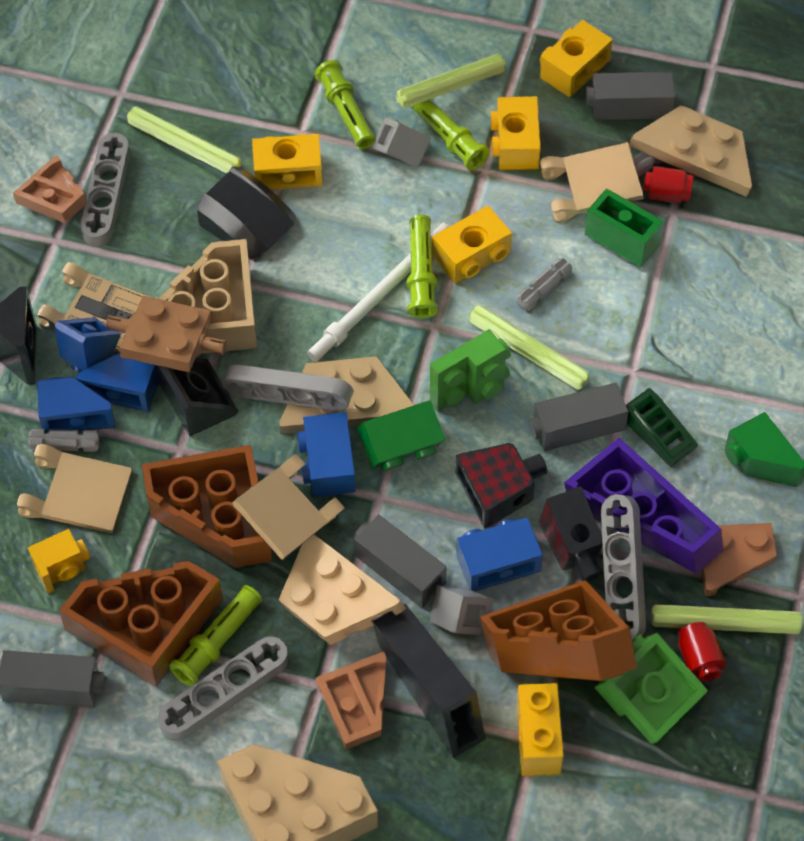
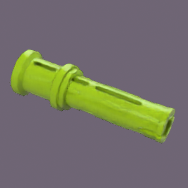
M326 61L315 70V78L319 83L323 84L326 90L325 97L327 101L337 107L355 141L356 147L359 150L367 149L373 145L375 136L372 134L353 98L354 88L351 82L344 78L342 74L343 68L339 61Z
M432 99L410 107L445 140L447 150L452 154H457L464 161L466 169L469 171L477 170L487 161L490 154L489 148L484 144H479L472 137V132L468 128L459 127Z
M419 214L409 219L411 274L406 281L407 288L410 290V304L407 307V313L411 317L424 319L438 314L439 310L437 303H435L434 294L438 280L432 272L431 218L427 215Z
M244 585L202 635L198 634L192 637L189 641L190 647L178 660L174 659L171 661L169 669L173 675L189 687L199 682L198 677L210 663L214 664L218 661L219 650L252 611L263 601L261 595L254 588Z

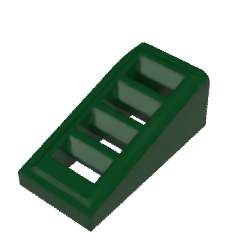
M651 388L646 389L626 404L628 409L627 425L670 467L674 466L698 447V443ZM657 418L659 422L651 427L649 423ZM668 429L670 432L660 439L658 435ZM676 439L681 441L672 450L668 449L667 446Z

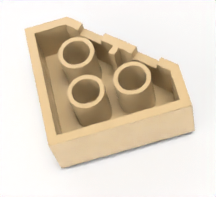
M247 240L212 242L202 251L203 256L192 267L188 265L170 282V288L159 299L211 310L212 320L207 329L206 336L227 340L224 352L256 349L257 340ZM203 350L201 354L214 353V352H209V351Z
M255 744L217 761L221 781L251 841H352L378 828L377 809L359 776Z

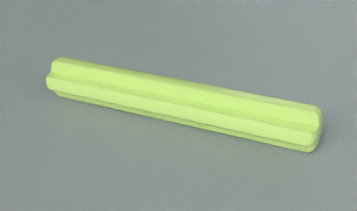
M500 54L489 56L397 91L396 101L400 103L402 108H409L500 74L505 70L506 61L502 59Z
M134 106L127 114L130 125L225 173H228L231 167H241V159L137 106Z
M477 305L472 310L469 321L484 332L490 329L497 339H503L511 349L575 389L582 390L587 385L590 373L482 305Z
M660 604L653 605L651 610V623L654 627L684 628L692 623L705 622L708 628L712 630L799 634L802 629V615L797 611Z

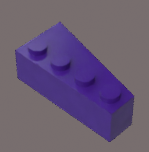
M620 438L616 439L564 482L566 491L582 487L594 518L600 522L602 504L609 496L618 494L633 498L637 502L640 511L641 544L695 574L724 551L722 529ZM620 505L619 508L614 509V516L620 517L621 520V516L627 514V507ZM613 528L618 532L629 533V528Z

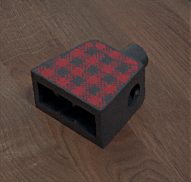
M511 443L456 455L455 474L484 529L529 504L534 497L535 484L533 479L548 473L546 463L541 454L522 460L515 445Z
M580 486L547 498L539 519V525L561 569L565 571L575 567L581 581L586 580L589 582L602 575V571L596 558L603 546L602 536L582 487Z

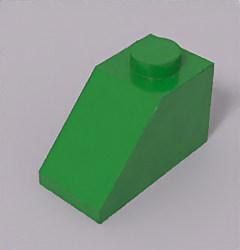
M766 412L729 430L725 445L726 456L730 463L738 466L745 476L794 487L802 484L804 479V460Z

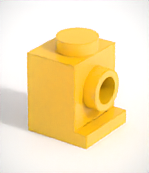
M69 529L27 547L33 565L47 593L54 591L53 584L59 581L71 580L79 572L85 570L84 562L90 559L83 540L75 541Z

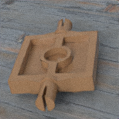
M143 296L135 314L131 318L124 319L109 315L106 320V330L126 334L120 346V357L190 372L194 360L203 350L224 355L227 346V340L206 336L207 329L212 320L211 310Z

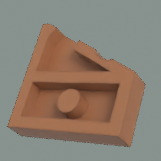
M58 156L51 158L13 192L16 204L63 223L68 222L87 204L84 192L78 184H75L70 172L64 169Z
M772 523L718 525L722 529L724 551L701 570L705 597L713 596L719 588L732 581L737 583L745 579L754 570H761L775 563L777 554Z
M384 651L316 678V685L345 750L382 736L386 677V654Z

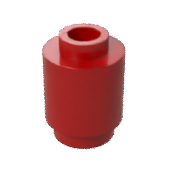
M654 166L653 173L646 172L643 192L649 193V200L680 204L681 201L689 202L693 175L685 174V170Z
M705 622L692 623L682 628L678 633L680 638L678 646L688 669L701 682H709L720 677L721 671L726 667V661L714 631L708 628Z

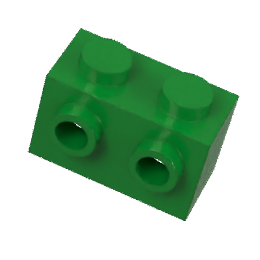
M606 188L587 210L584 235L635 265L642 267L660 246L664 221Z
M431 400L365 421L357 428L371 469L382 466L384 471L402 466L404 464L403 458L416 455L417 460L438 453L436 447L445 441Z

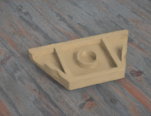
M681 105L632 136L629 147L740 195L748 196L752 182L741 130Z
M377 356L306 363L302 373L334 377L346 381L354 390L348 408L344 411L287 404L279 422L280 434L304 431L303 417L346 412L348 427L360 426L365 421L413 406L414 404Z
M315 534L302 544L279 598L280 603L286 610L329 645L347 638L349 634L355 631H362L373 626L372 619L390 611L397 615L406 609L401 600Z

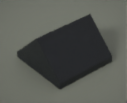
M19 287L0 303V362L27 385H35L37 322L27 287Z
M197 357L190 372L155 365L159 385L189 437L232 418L239 412L208 359Z

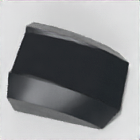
M231 167L230 171L208 192H204L197 207L199 226L222 241L246 239L249 259H254L269 250L295 224L296 215L272 190L242 167Z

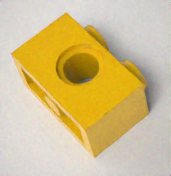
M582 19L573 29H567L562 38L553 47L549 46L544 50L540 57V79L570 98L593 77V73H597L610 61L613 39Z
M498 97L497 111H491V131H497V137H492V157H498L499 170L539 169L540 136L537 97Z
M299 134L282 137L268 136L252 139L255 177L270 190L323 186L319 134Z
M488 205L433 235L432 257L456 284L465 278L474 277L481 269L491 263H498L505 259L511 253L512 232Z
M557 683L518 685L516 708L521 776L560 775L563 748Z

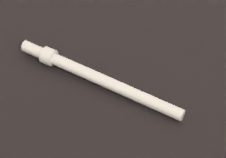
M446 223L440 224L431 233V241L433 235L441 232L442 230L450 226ZM410 254L338 323L333 322L323 331V337L307 352L308 357L312 361L317 362L333 346L338 347L348 337L347 333L411 272Z

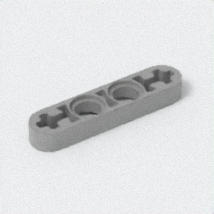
M107 134L100 140L86 197L87 204L84 206L81 219L82 237L89 246L101 247L106 245L113 236L130 159L128 140L122 134ZM114 147H119L115 150V160H112L110 152L113 151ZM107 171L117 173V177L110 181L100 178ZM100 198L112 200L106 207L100 208L94 205L95 201ZM96 219H100L102 228H99L97 233H92L91 231L96 229Z
M231 365L222 382L224 389L237 397L335 411L346 410L354 393L350 384L338 378L244 365Z
M615 494L609 496L601 508L606 603L623 621L626 618L628 621H633L634 628L629 629L631 640H633L638 635L643 636L646 628L640 511L637 502L633 498ZM620 505L627 507V514L622 515L621 520L620 517L613 514V510L619 508ZM613 528H629V533H614ZM624 538L629 542L631 552L625 560H620L614 553V546L618 540ZM624 576L628 577L633 584V591L627 598L620 597L616 591L618 580ZM633 603L634 609H618L617 604Z
M265 637L257 641L166 703L158 714V723L162 734L167 739L173 741L183 740L276 677L288 664V652L285 643L276 637ZM269 651L272 654L277 652L278 660L274 662L270 658L265 660L264 652ZM251 660H254L255 666L259 665V674L256 672L253 663L250 662ZM246 670L251 676L246 684L237 686L229 681L230 674L233 671ZM205 691H213L218 694L219 699L214 706L203 707L197 702L199 695ZM188 703H191L194 712L198 716L193 717L192 711L188 712ZM175 715L177 718L182 717L183 725L180 727L176 724L170 725L169 717Z

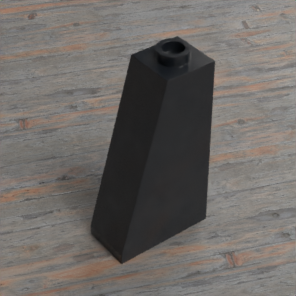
M403 604L406 609L402 613L395 615L393 611H390L373 621L378 645L385 652L390 664L450 755L454 758L486 740L477 693L409 607Z

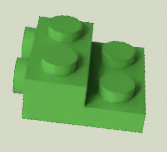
M489 329L430 363V400L433 407L440 411L447 406H454L465 395H468L474 404L485 398L491 399L504 388V379L510 376L509 368L505 363V360L511 357V351L507 343L503 339H497Z
M658 633L645 638L638 635L632 640L637 668L624 672L620 677L601 680L594 687L619 716L626 715L651 744L656 743L708 691Z

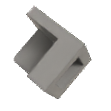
M385 117L372 148L414 167H418L431 137Z
M437 585L430 622L454 633L484 636L480 616L491 612L493 599L467 588Z

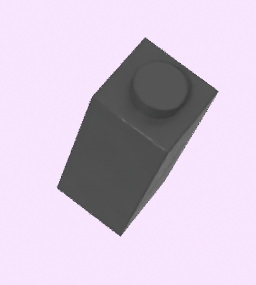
M672 72L593 73L592 87H586V106L592 107L593 120L660 119L673 111L675 94Z
M617 382L534 403L533 418L529 419V426L535 440L540 439L543 450L547 451L626 430L628 409Z
M378 514L370 523H363L354 535L355 557L419 607L423 608L435 596L437 585L444 586L446 584L447 566Z
M3 650L0 664V696L2 701L94 708L96 694L101 695L103 692L104 672L99 671L95 657Z

